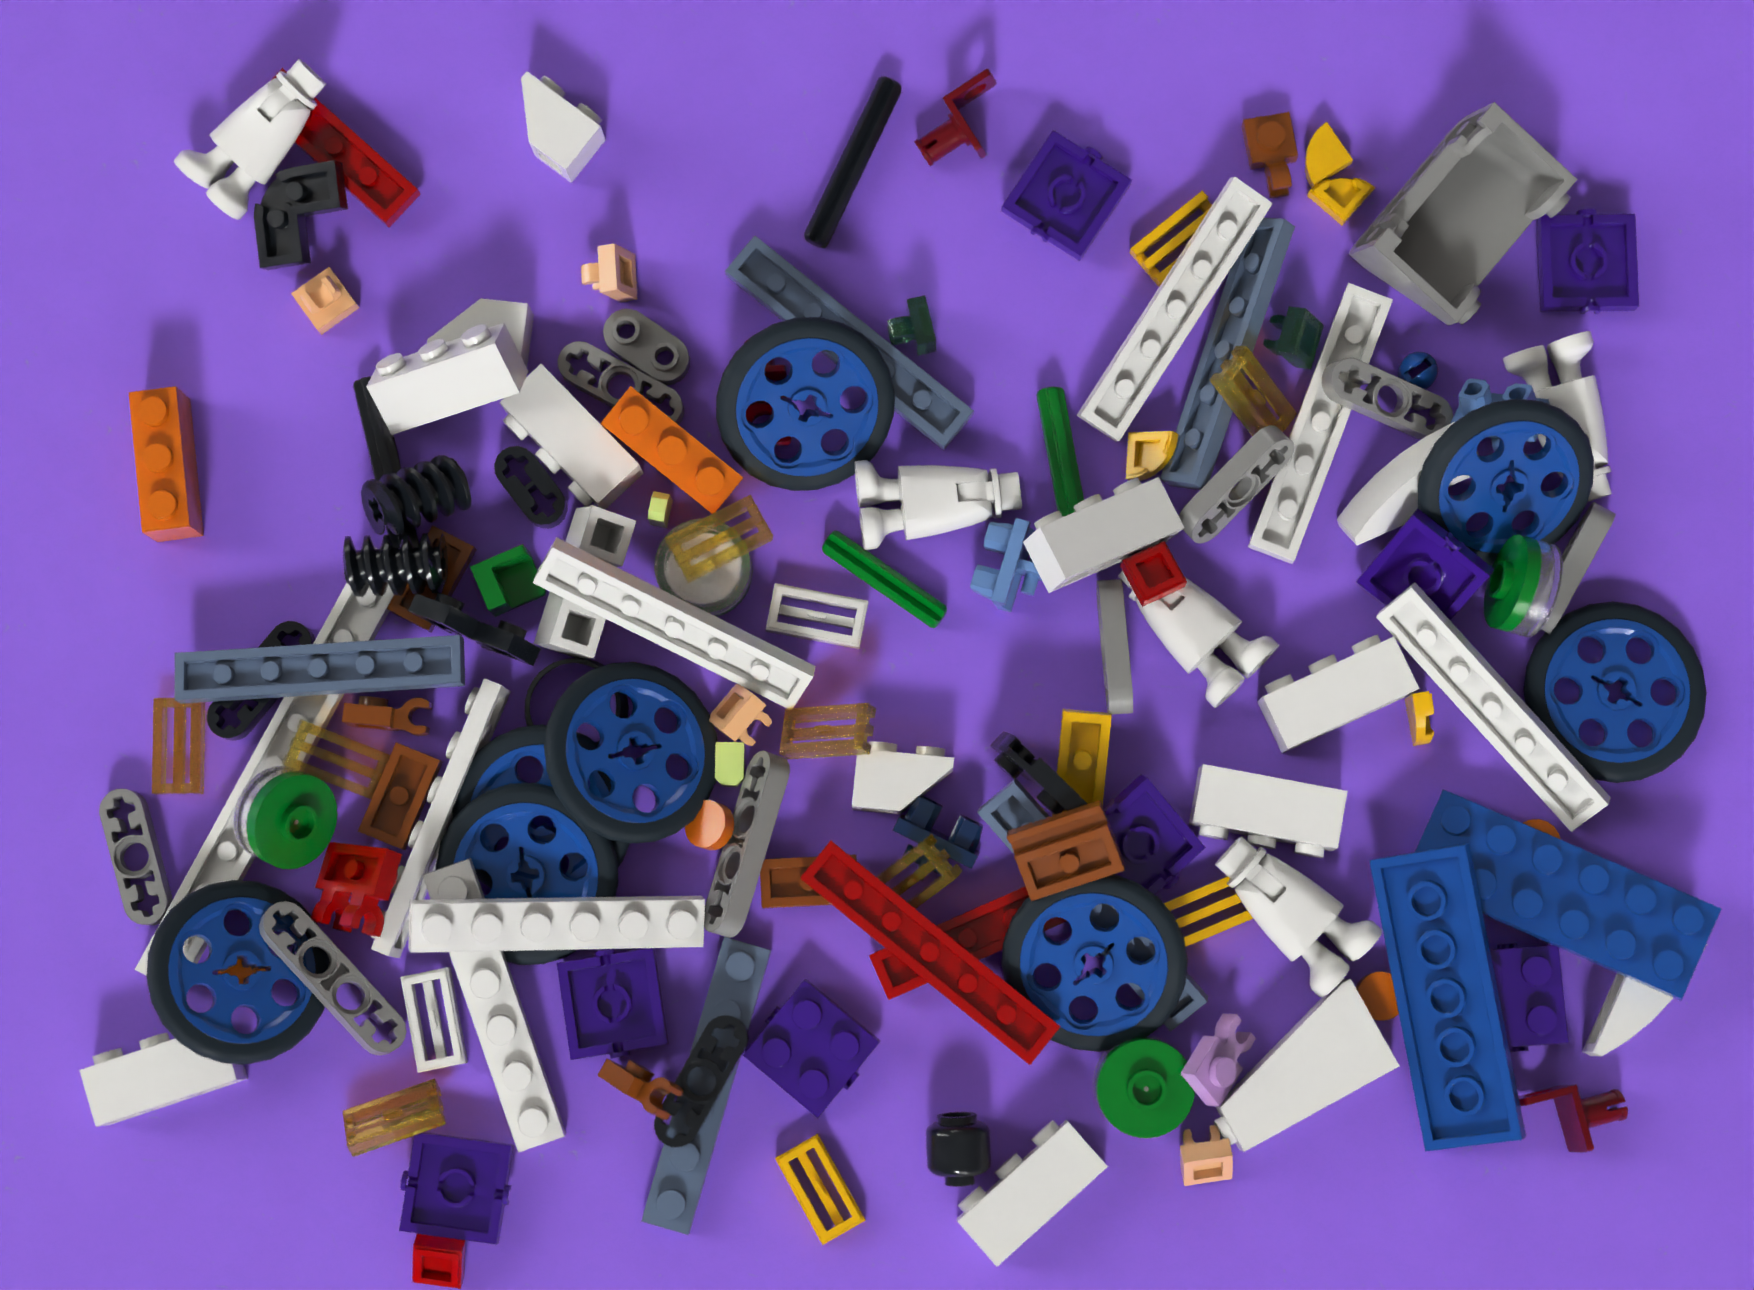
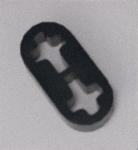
M511 446L502 450L494 463L495 474L526 517L535 526L543 529L560 525L568 511L567 501L541 464L526 448ZM514 458L519 463L525 460L529 462L525 465L524 470L532 481L525 486L515 475L509 478L505 476L510 472L507 463ZM538 489L547 500L555 496L557 500L552 504L555 510L553 515L547 517L543 512L535 515L533 512L537 510L538 504L531 496V493Z

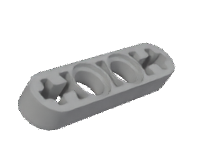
M763 750L757 752L748 764L733 812L734 831L728 843L722 848L705 904L704 927L711 933L732 938L739 934L744 926L789 779L790 766L788 760L784 757Z
M288 901L277 902L270 906L262 915L259 923L260 935L266 944L366 1051L380 1056L389 1054L400 1047L405 1040L407 1032L405 1022L400 1014L302 908ZM274 914L280 918L285 917L287 914L292 917L294 922L290 925V930L298 939L305 932L311 936L309 940L298 947L294 954L291 953L288 947L296 941L287 932L277 935L272 930L276 924V920L273 917ZM309 948H320L328 955L329 966L324 973H311L304 966L303 956ZM350 983L359 988L362 993V1001L357 1009L348 1010L339 1005L336 993L340 985ZM371 1004H373L378 1010L369 1016L379 1025L385 1022L391 1024L392 1029L388 1035L392 1042L389 1043L385 1039L378 1043L375 1042L372 1038V1035L376 1032L373 1024L366 1019L359 1026L354 1019L366 1012Z

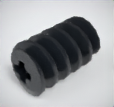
M445 455L435 456L430 462H418L414 468H401L397 474H384L380 480H367L361 490L362 504L367 519L374 531L380 535L384 533L386 524L393 534H402L404 531L403 518L410 528L416 529L421 525V515L427 522L432 523L438 518V509L444 516L449 517L455 511V504L460 510L464 511L471 507V494L467 478L457 461Z
M423 533L419 547L415 548L408 534H403L399 548H394L390 536L384 535L380 549H375L371 537L368 535L364 537L361 550H356L352 538L345 536L343 564L346 583L350 585L352 592L357 597H364L369 585L375 596H383L386 593L388 584L396 596H402L405 593L407 584H409L413 594L421 595L427 583L432 593H442L448 574V555L444 534H441L438 547H433L428 533Z

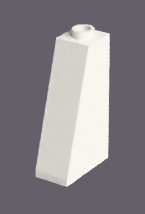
M1343 979L1329 994L1322 997L1228 1093L1220 1107L1215 1106L1220 1117L1214 1120V1124L1218 1127L1222 1139L1229 1138L1230 1146L1235 1143L1240 1151L1245 1152L1399 1067L1397 1060L1351 979Z

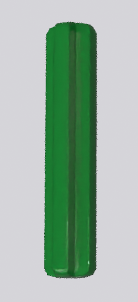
M1053 386L1037 391L1036 397L1057 511H1060L1064 517L1076 512L1074 506L1083 501L1084 497L1064 390L1062 387Z
M834 530L825 540L822 546V551L825 555L929 627L935 628L940 624L947 613L945 604L870 552L864 550V548L841 532Z

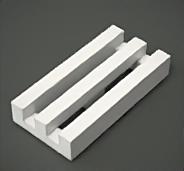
M775 583L766 632L860 649L869 601ZM782 596L857 610L855 618L782 605ZM783 615L851 628L853 632L852 636L777 622L778 616Z
M451 967L400 977L417 1072L421 1073L468 1063ZM440 979L454 1054L448 1057L433 981ZM418 983L423 984L436 1059L429 1061L414 985Z

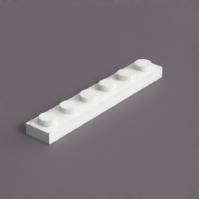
M1237 177L1229 178L1077 413L1079 418L1113 441L1121 440L1273 204L1271 201Z
M1348 283L1289 436V439L1294 443V453L1289 462L1273 478L1248 548L1293 564L1352 410L1330 400L1326 396L1322 388L1323 372L1329 364L1346 358H1355L1369 364L1393 299ZM1350 371L1339 374L1338 379L1344 382L1343 391L1354 387L1360 388V385L1348 379Z
M557 537L533 580L534 584L791 711L814 677L816 666Z
M1415 582L1379 611L1376 618L1571 832L1609 805L1611 797Z
M484 678L480 688L474 687L467 699L465 714H468L465 725L462 732L456 731L449 742L446 758L450 759L443 777L437 776L430 787L427 802L431 806L424 822L418 821L410 835L408 846L412 848L406 866L401 865L398 867L397 881L391 890L393 897L387 911L382 910L384 926L381 937L371 936V938L375 939L371 947L374 951L390 957H401L409 937V900H424L428 891L422 875L436 870L440 842L452 821L453 806L475 754L491 741L511 691L498 683Z
M471 858L422 875L430 899H485ZM449 952L518 1153L565 1137L566 1131L504 952Z
M702 896L409 900L408 949L410 953L704 947L705 899Z

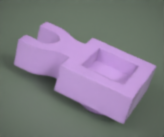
M1223 1013L1215 1027V1035L1202 1037L1180 1073L1206 1106L1220 1107L1243 1070L1237 1062L1240 1054L1248 1051L1256 1040L1251 1032H1236L1235 1034L1236 1028L1242 1021L1237 1014Z

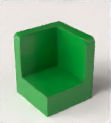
M524 544L470 566L485 604L495 617L546 595V589L533 583L538 570L529 550Z

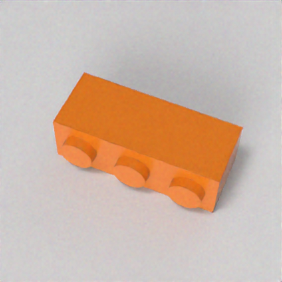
M176 386L128 392L142 533L156 542L204 536L190 398Z
M631 386L600 423L713 515L744 478Z

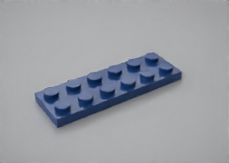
M1443 789L1415 852L1469 843L1484 915L1680 1001L1683 999L1722 908Z
M1470 844L1369 860L1425 1151L1523 1140L1526 1137Z

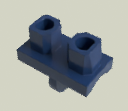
M923 795L916 799L906 815L902 814L898 818L893 828V831L927 847L925 852L908 844L903 854L904 858L919 865L914 878L923 882L928 870L946 878L952 865L935 857L937 852L972 869L980 854V851L976 850L980 842L983 825L960 815L950 837L932 829L943 806Z

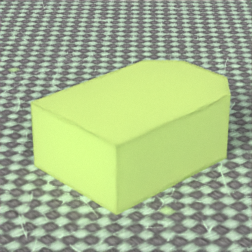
M653 491L647 518L651 525L667 528L673 503L670 494Z
M716 742L715 779L722 786L737 787L743 782L745 776V743Z

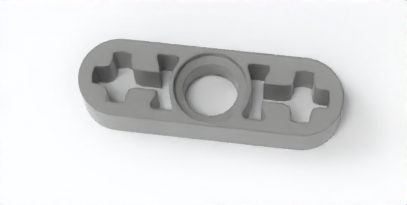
M572 342L561 350L558 357V368L564 380L571 386L613 408L619 399L612 397L608 393V384L617 375H627L633 379L634 389L641 395H643L644 386H648L650 389L646 392V395L652 401L661 404L665 398L670 399L669 405L674 412L670 418L678 425L682 422L684 406L679 394L674 389L587 342ZM584 354L588 355L587 361L589 365L601 373L603 364L609 365L600 376L598 388L592 386L597 381L595 376L587 371L580 370L577 375H573L574 369L569 363L572 357L580 360Z
M1355 358L1335 361L1329 364L1323 372L1322 388L1330 400L1417 439H1423L1427 435L1451 424L1450 422L1453 418L1452 408L1443 397ZM1350 371L1348 379L1351 382L1360 386L1368 384L1365 390L1354 387L1343 391L1344 382L1338 379L1339 374ZM1383 386L1391 387L1397 395V405L1390 413L1384 411L1378 404V392ZM1410 408L1418 411L1431 408L1430 416L1435 418V424L1426 426L1425 417L1416 413L1407 414Z
M1274 425L1266 426L1256 432L1184 506L1179 514V518L1185 527L1182 530L1196 543H1205L1213 539L1289 462L1295 448L1293 441Z
M1595 502L1590 505L1528 617V623L1550 634L1609 531L1614 521L1615 513Z
M1099 580L1096 582V595L1107 713L1111 715L1133 713V688L1122 580Z
M115 789L109 792L101 801L99 814L124 910L127 916L135 923L157 925L163 919L173 898L149 807L144 797L139 793L128 789ZM123 799L125 803L135 806V811L128 814V820L131 829L139 830L142 828V835H128L119 840L118 833H128L125 821L120 818H114L113 811L120 808V800ZM141 843L148 850V862L142 869L132 871L125 865L124 854L129 846ZM154 874L155 881H145L148 894L159 897V904L152 907L153 915L150 916L147 911L138 910L137 903L144 900L142 885L137 884L131 886L130 879H145Z

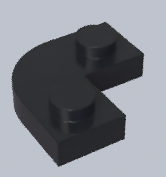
M332 160L284 169L275 174L277 179L266 190L261 204L255 203L254 225L261 269L272 270L311 263L305 216L348 209L342 162Z
M437 593L435 600L415 594L408 610L412 614L448 633L463 635L470 640L476 641L482 648L534 666L541 648L524 639L527 633L526 630L500 620L498 627L480 622L462 612L464 603L442 593Z
M1003 731L990 745L999 753L994 759L995 763L1012 779L1017 778L1021 774L1025 779L1032 781L1041 790L1036 798L1052 814L1056 815L1088 804L1040 757L1038 760H1035V756L1014 735Z

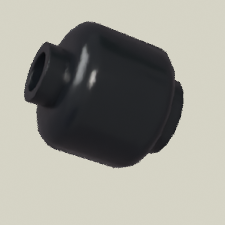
M942 1113L937 1115V1122L928 1126L926 1129L927 1166L930 1172L934 1175L945 1177V1185L969 1186L975 1183L974 1176L980 1175L990 1168L989 1128L984 1122L977 1120L976 1113Z

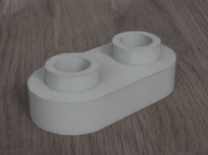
M633 309L618 310L606 320L603 336L609 350L633 368L665 385L675 384L686 376L690 367V357L686 346L680 339ZM624 325H631L635 328V333L632 337L624 339L618 335L620 328ZM663 351H669L674 355L672 362L667 365H661L657 362V356Z

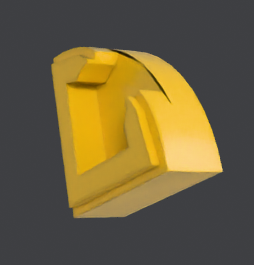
M1328 122L1324 123L1314 133L1306 150L1305 175L1311 189L1321 181L1327 180L1345 169L1353 161Z
M1359 178L1327 179L1310 189L1307 196L1343 226L1373 193L1375 187Z
M1174 431L1128 432L1125 479L1139 478L1142 481L1161 471L1174 454L1179 434Z
M1429 691L1413 693L1404 699L1413 746L1430 744L1434 736L1429 716L1434 714L1432 693Z

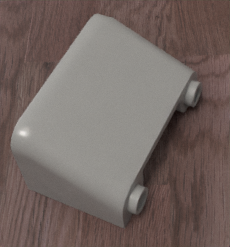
M1493 102L1467 115L1452 128L1351 248L1349 255L1363 268L1445 324L1452 325L1459 322L1462 325L1481 306V303L1477 300L1481 293V289L1478 287L1479 284L1533 220L1545 214L1552 218L1565 207L1571 198L1567 191L1577 181V178L1502 108Z

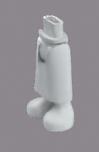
M300 59L295 62L287 73L279 71L276 75L277 78H273L256 91L209 134L211 139L218 145L206 154L184 150L174 159L175 165L188 178L208 189L205 192L207 197L220 210L236 220H240L248 211V194L255 181L265 185L287 155L305 126L310 110L317 106L314 98L326 85ZM233 163H236L238 165L236 170L230 176L224 178L228 169Z
M1585 331L1561 338L1547 345L1550 359L1561 383L1559 385L1552 386L1544 345L1527 348L1502 359L1509 373L1522 377L1527 385H1532L1536 398L1549 399L1550 405L1562 409L1576 420L1588 437L1594 457L1593 485L1588 501L1612 494L1606 476L1607 473L1612 471L1610 466H1604L1608 464V448L1603 409L1596 377L1592 375L1582 378L1581 359L1591 350L1594 343L1591 332ZM1538 434L1539 442L1543 448L1546 443V436ZM1557 472L1563 480V473Z
M869 461L854 462L858 507H865L860 508L859 511L864 550L878 548L884 537L892 532L904 530L906 540L923 538L969 527L992 517L1001 518L1002 511L1022 509L1018 472L997 474L996 468H992L988 472L985 469L969 467L912 465L898 466V479H888L880 477L873 464ZM892 501H900L902 503L900 509L892 510L867 507Z
M1122 571L1118 575L1132 590L1129 597L1136 601L1147 623L1175 660L1188 674L1198 668L1206 678L1207 688L1205 697L1214 708H1217L1242 685L1245 677L1247 679L1250 678L1279 647V644L1269 636H1262L1252 641L1239 636L1235 631L1241 625L1242 620L1186 577L1187 583L1184 588L1142 607L1124 572ZM1220 648L1242 674L1224 664L1213 654L1214 649Z
M1242 836L1215 863L1230 878L1227 885L1231 888L1236 887L1234 890L1247 911L1279 950L1290 961H1294L1300 956L1305 959L1310 968L1311 990L1319 997L1329 994L1344 979L1350 966L1341 957L1324 947L1317 940L1318 937L1324 933L1340 953L1349 961H1355L1365 955L1382 934L1383 930L1373 921L1366 920L1349 923L1338 917V914L1343 909L1341 902L1290 865L1268 853L1266 854V850L1263 847L1255 849Z

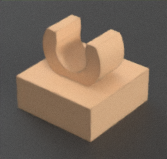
M615 243L597 246L598 263L581 265L582 284H592L593 290H600V293L619 302L638 300L635 254Z
M330 267L291 293L321 335L359 309V306Z
M737 683L711 712L709 722L734 742L739 739L748 746H753L756 743L747 733V728L754 720H759L767 727L772 724L771 718L762 711L766 704L752 692Z
M1216 1125L1209 1126L1210 1141L1195 1143L1192 1139L1191 1130H1184L1183 1145L1180 1146V1169L1184 1186L1233 1179V1155L1229 1138L1221 1139L1220 1131Z

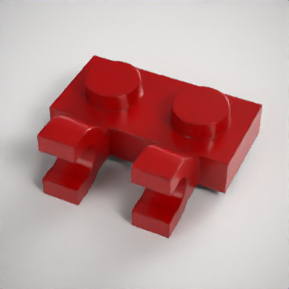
M329 842L315 888L323 892L310 918L316 923L329 925L331 915L335 911L336 916L332 928L351 933L352 928L358 929L361 918L364 915L365 920L361 933L381 937L384 916L378 906L379 900H389L391 890L397 881L398 867L402 854L388 848Z

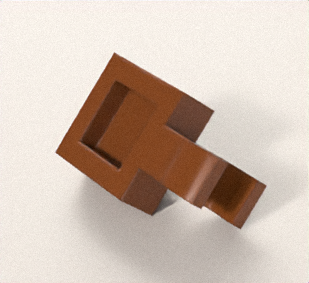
M1285 112L1243 119L1241 127L1250 170L1264 168L1270 198L1288 196V188L1292 187V182L1287 164L1296 162L1298 158L1290 113Z
M359 696V704L344 703L342 722L351 727L389 731L402 730L416 736H425L429 734L430 728L414 725L412 715L417 709H432L433 704L423 698H413L405 702L401 708L394 709L393 707H388V699Z
M607 1058L597 1075L624 1094L639 1101L645 1111L663 1120H668L671 1115L662 1107L664 1097L668 1093H673L679 1097L683 1094V1089L678 1084L663 1077L652 1080L655 1074L632 1060H629L624 1067Z

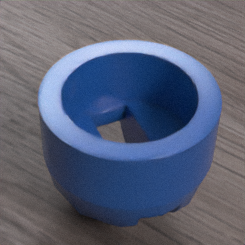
M1425 352L1410 353L1403 359L1398 368V378L1425 390L1433 384L1438 375V366L1435 359ZM1424 361L1429 367L1412 379L1408 372Z

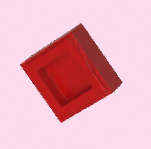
M1165 541L1122 560L1120 564L1142 607L1184 588L1187 583Z
M417 1234L413 1244L412 1282L461 1289L465 1276L466 1240Z

